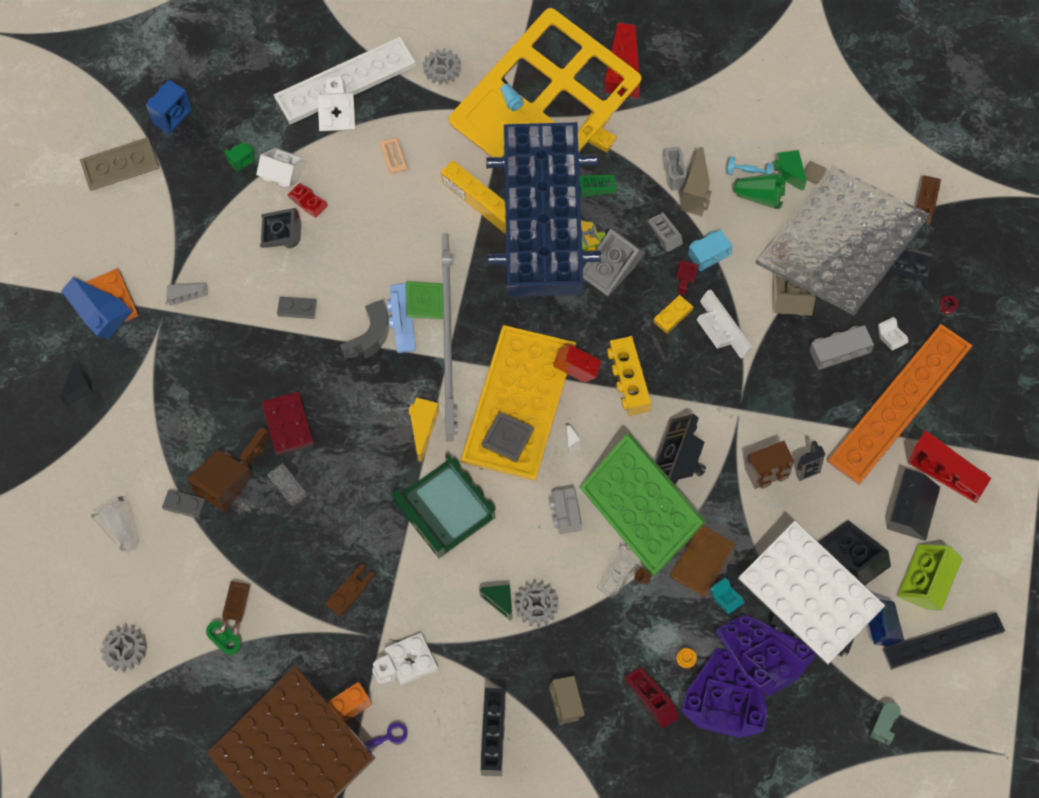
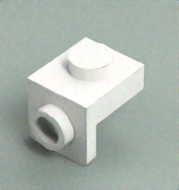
M894 317L878 325L880 339L891 350L908 343V337L897 327V320Z

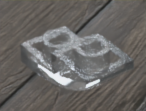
M281 464L267 474L268 478L291 507L307 496L306 491L295 480L284 464Z

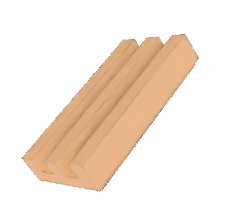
M394 138L380 142L390 175L396 171L399 173L403 169L406 171L407 165L398 139ZM393 143H395L402 165H398L392 147ZM386 145L389 147L395 167L391 166L385 148Z

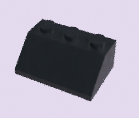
M905 468L887 529L926 541L940 486L927 475Z

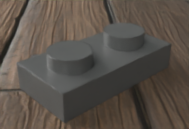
M279 297L277 315L278 317L315 319L317 300Z
M168 490L162 508L165 511L200 519L206 500Z

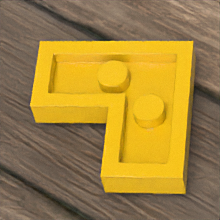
M593 111L591 112V114L589 115V117L586 119V121L583 123V125L581 126V128H582V127L585 125V123L592 117V115L594 114ZM611 117L588 142L607 153L617 140L616 135L604 129ZM587 127L582 133L587 136L593 129Z

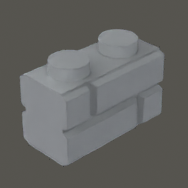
M569 488L553 491L549 504L550 509L555 510L556 516L552 517L554 529L558 528L559 534L581 531L582 520L576 489Z

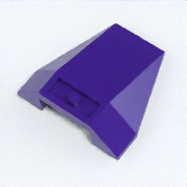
M746 614L716 629V634L743 676L756 688L769 696L798 680L817 655L802 641L788 634L773 630V627Z
M717 648L687 690L682 713L701 729L742 738L764 732L767 708L764 692L756 688L743 676L727 650Z

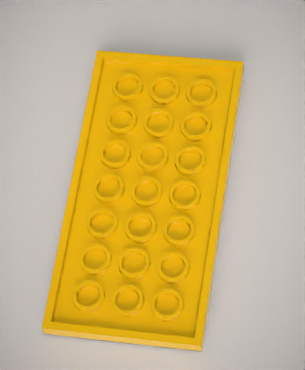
M503 325L461 457V463L536 481L567 378L565 372L553 366L558 350L568 345L576 347V342ZM499 412L534 427V432L517 463L482 447V443Z

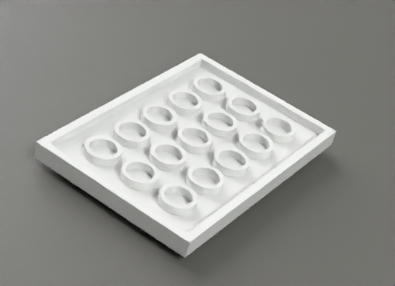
M796 521L738 578L827 665L885 607L876 596Z

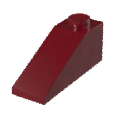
M641 667L624 677L646 711L661 729L679 718L673 702Z

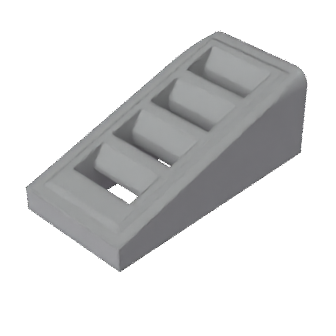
M664 213L647 220L667 252L683 244L681 234Z
M204 283L167 285V300L170 306L204 297L208 294Z

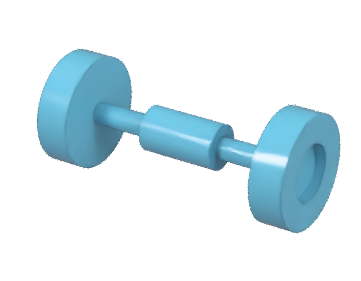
M730 156L728 175H733L734 168L755 174L756 172L772 174V163H768L767 170L758 169L757 166L746 164L744 166L735 165L736 157Z

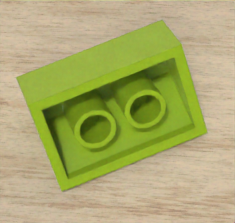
M918 544L897 596L924 609L942 611L963 558L951 546Z

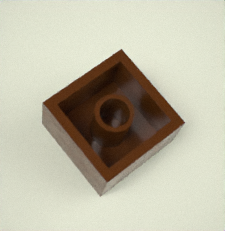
M781 441L748 454L745 471L754 489L759 487L763 489L770 486L772 482L777 480L781 482L788 479L792 471L794 459L785 441Z

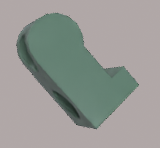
M888 702L883 706L870 735L871 738L888 746L891 744L895 734L890 732L901 713L898 704Z

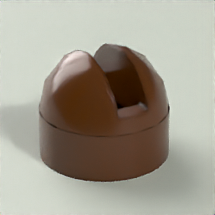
M639 568L636 571L635 581L637 583L646 585L651 582L652 573L648 569Z

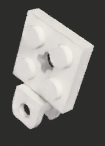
M341 77L327 78L325 83L326 95H317L319 131L356 130L354 94H345V84ZM337 83L338 86L333 88V84ZM335 108L342 111L337 118L332 114Z
M419 633L385 647L384 652L386 656L377 659L373 663L374 668L372 672L378 684H385L397 678L399 685L402 686L436 672L438 667L422 634ZM408 655L415 656L414 663L406 662L405 659H407Z

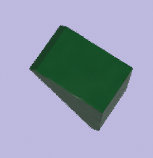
M510 585L481 587L479 590L480 597L511 621L513 614Z

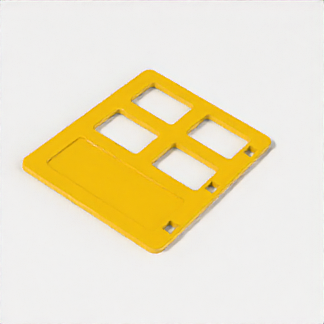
M548 8L450 114L449 124L489 156L503 157L505 155L504 124L556 123L544 114L543 111L561 91L565 90L594 112L592 117L578 131V150L580 152L640 84L641 75L555 9ZM551 25L558 28L582 47L564 69L557 67L532 47ZM592 57L599 59L624 79L605 101L599 99L574 79L575 75ZM520 59H525L550 78L552 82L533 103L523 98V106L516 111H512L507 108L503 94L500 91V88L505 85L502 78ZM623 87L627 91L620 97L617 93ZM587 127L593 129L587 136L582 133Z

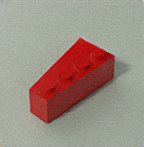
M618 23L611 52L639 73L636 27L631 24ZM609 67L605 77L604 93L612 94L624 79ZM640 84L628 97L639 98ZM622 87L617 94L623 96L627 90Z
M926 430L917 442L908 460L909 465L974 503L978 502L992 479L987 473L978 469Z

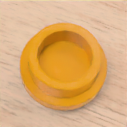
M683 648L677 653L676 660L682 668H691L696 664L697 655L692 649Z

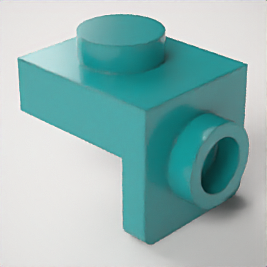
M727 578L716 583L710 589L714 601L728 614L744 604L743 598L731 588Z

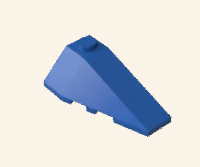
M74 277L61 290L85 324L97 336L106 339L113 335L132 312L121 299Z

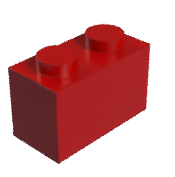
M568 345L558 350L553 367L585 383L597 378L601 360L572 345Z

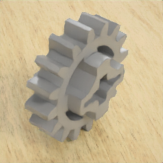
M443 48L442 52L436 49V53L430 52V57L425 56L423 71L427 79L432 78V83L438 81L439 85H441L445 81L448 84V80L455 81L454 76L459 77L461 60L458 59L457 53L452 54V50L446 52L445 48Z
M535 582L532 588L527 584L526 591L520 589L521 596H516L518 603L515 604V609L519 610L517 612L518 617L523 616V623L529 620V626H532L535 622L540 627V622H544L547 625L548 618L554 620L553 613H558V608L555 606L559 605V601L554 600L557 594H551V587L544 589V583L537 587ZM547 599L550 601V608L545 604ZM524 601L529 605L526 611L523 607ZM533 603H535V604L540 603V606L536 605V606L534 607V606H533Z
M121 627L120 632L114 629V635L107 634L108 641H102V644L105 646V648L100 649L101 653L104 654L102 659L107 661L106 665L109 668L113 666L114 671H117L119 667L122 672H125L126 667L133 670V664L135 663L139 666L138 659H144V655L141 652L146 651L145 646L142 645L145 642L140 638L138 632L134 633L132 628H129L127 632L124 627ZM128 638L132 639L135 644L129 643ZM111 655L117 657L118 661L112 659Z

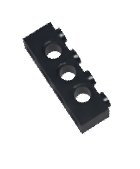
M485 688L481 776H502L506 689Z

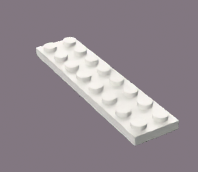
M398 37L274 94V98L288 123L293 124L318 112L317 95H326L325 83L327 78L341 77L345 84V94L353 93L355 95L416 67V62L402 39ZM337 83L333 84V88L338 86Z

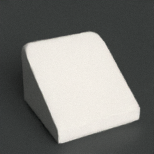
M568 425L567 444L568 454L580 448L581 439L573 428Z

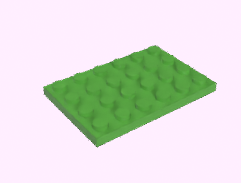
M631 434L624 436L580 486L583 493L653 576L657 575L706 523V520Z

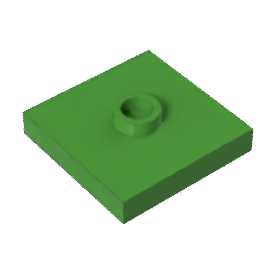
M406 281V317L443 320V284Z

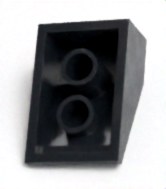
M849 520L818 541L825 550L864 586L891 567L889 551Z

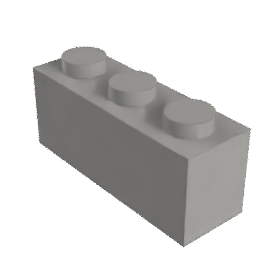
M865 325L861 327L854 326L848 331L836 332L830 337L814 340L810 347V353L818 370L869 354L872 352L874 344Z

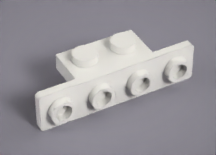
M708 290L700 300L708 313L699 315L697 318L698 323L717 349L731 345L739 357L744 358L752 348V345L712 290Z

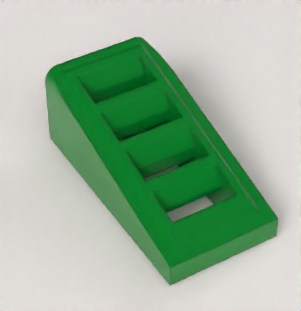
M614 175L579 176L581 198L617 192ZM606 181H610L611 187H607Z

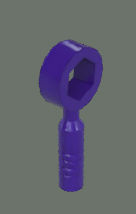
M393 723L387 729L386 736L376 737L364 742L368 749L379 746L387 740L392 744L400 745L406 741L408 732L403 724ZM400 728L404 732L402 738L394 739L391 736L392 731Z

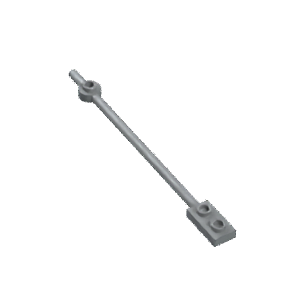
M444 233L442 234L445 436L446 442H453L454 435L458 433V425L454 423V417H457V406H453L450 265H453V254H450L449 234Z

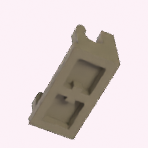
M575 677L553 680L549 685L559 725L579 721V718L584 717L585 714Z

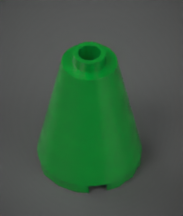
M779 172L739 178L734 183V193H736L737 197L780 210L783 205V201H780L782 196H785L786 187L784 173Z

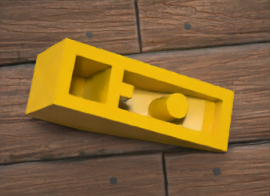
M416 398L415 403L410 405L409 415H411L418 461L422 462L439 414V405L435 402Z

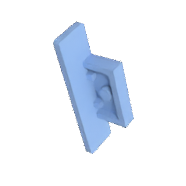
M405 283L390 285L391 300L387 301L388 312L392 311L389 323L390 328H394L397 353L415 351L413 320L406 317Z

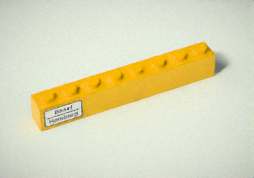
M452 160L440 171L442 183L506 234L505 201Z

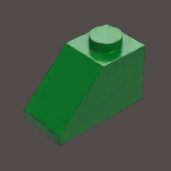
M799 150L777 153L776 160H774V170L778 171V173H784L783 176H785L787 183L801 191L805 190L807 180Z

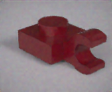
M681 260L676 279L681 280L678 294H686L688 282L694 284L699 264Z

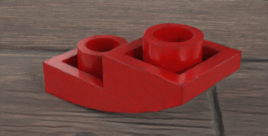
M301 183L287 194L295 204L315 218L328 207L326 201L314 195L311 189Z

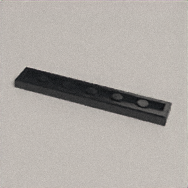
M996 612L884 649L883 653L890 670L1002 634L1005 632V629Z

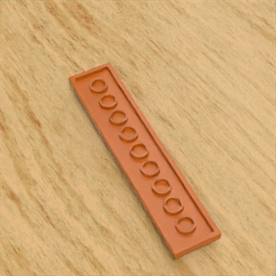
M940 324L828 459L827 463L860 485L971 350L973 345Z

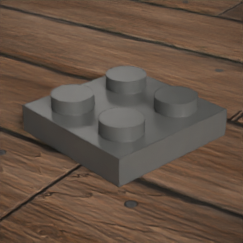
M499 412L482 443V447L517 463L534 432V427Z

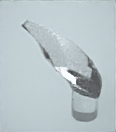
M626 542L619 544L618 550L628 562L647 569L636 554L628 548Z

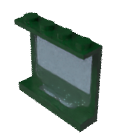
M449 454L445 455V463L404 492L400 493L397 489L391 493L393 502L438 559L496 518V508L490 500L487 502L484 499L483 491L471 483L472 478L467 472L463 473L458 460L455 457L451 458Z

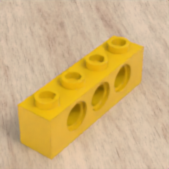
M632 336L611 340L610 347L607 348L609 360H613L612 372L619 381L616 382L618 393L623 395V399H621L623 410H627L628 416L651 411V400ZM620 358H626V359H628V360H627V361H620L619 359H620ZM629 374V375H632L633 377H632V378H625L624 375ZM635 391L638 394L630 395L629 392Z

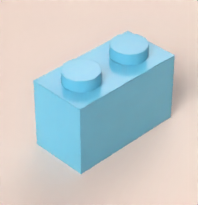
M720 229L717 232L709 233L700 241L695 240L689 246L688 255L695 264H699L698 270L702 271L731 256L733 246Z

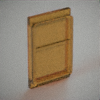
M702 526L674 568L670 578L705 597L731 556L736 544L711 529Z

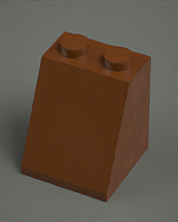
M217 450L187 478V481L195 495L204 498L208 503L226 513L252 477V473L249 469L250 466L245 462H238L234 460L230 453L226 451L223 453Z

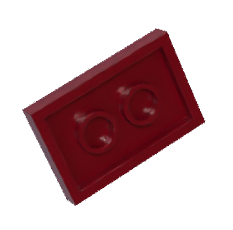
M299 391L262 402L276 455L314 445Z

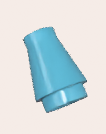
M505 84L500 88L508 109L516 111L523 106V97L509 84Z

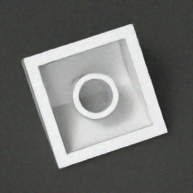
M274 148L260 155L256 175L262 177L265 181H275L280 186L289 187L297 182L307 163V158Z

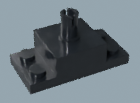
M695 414L670 420L655 461L674 485L679 479L692 477L694 473L700 477L705 473L704 470H706V466L698 462L705 442L693 435L699 417Z

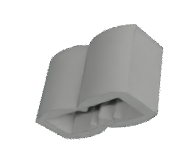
M680 147L666 148L664 169L668 174V186L672 191L684 189L687 169L683 163V152Z

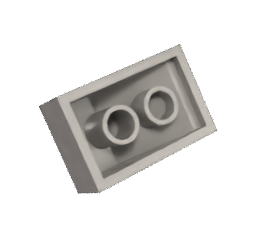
M613 229L609 230L596 251L601 250V263L587 262L583 268V278L607 296L627 277L645 254V251Z

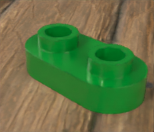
M211 622L206 628V635L209 640L228 656L236 655L241 649L239 638L228 627L225 632L215 636L214 633L218 630L220 631L222 622ZM234 643L235 646L232 649H229V644Z

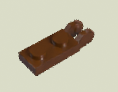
M923 175L914 222H919L922 210L928 212L925 221L927 225H930L937 203L941 179Z
M361 564L354 571L353 575L351 574L325 603V606L340 618L364 593L376 575L371 571L362 582L359 581L358 578L366 570L364 564Z
M230 581L222 613L223 619L220 632H225L227 620L229 619L235 621L232 632L234 635H237L250 590L249 584Z

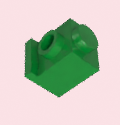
M245 142L234 146L232 150L228 151L226 149L224 151L227 161L236 172H239L255 161L253 156L254 150L249 143L245 144Z

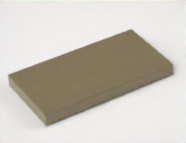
M149 137L80 159L90 191L159 169Z

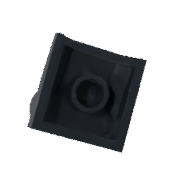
M295 208L261 214V248L277 246L294 248L300 241L301 221Z

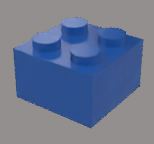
M170 80L162 85L154 97H151L146 104L153 124L169 135L192 111L186 90Z

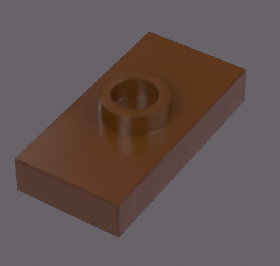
M261 427L240 455V461L250 466L254 459L262 454L264 445L270 438L266 429Z

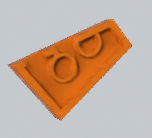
M118 269L85 282L121 299L132 310L124 322L139 316Z

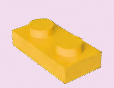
M679 295L654 318L653 322L668 334L693 310V306Z

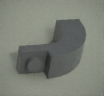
M383 300L365 306L370 326L361 337L340 345L344 359L354 358L360 353H363L366 359L375 354L385 343L389 333V320Z

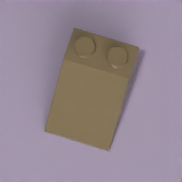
M699 147L683 190L681 211L702 216L704 210L707 211L709 208V199L712 191L709 190L710 181L703 147Z
M774 262V313L812 316L815 290L811 264Z

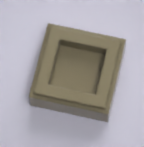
M810 161L805 170L806 180L819 185L827 168Z

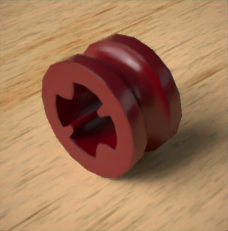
M944 296L940 302L939 309L943 314H953L958 306V302L953 296ZM947 302L951 303L950 308L946 307Z

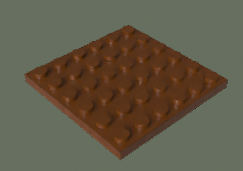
M296 666L207 752L243 798H336L376 759Z

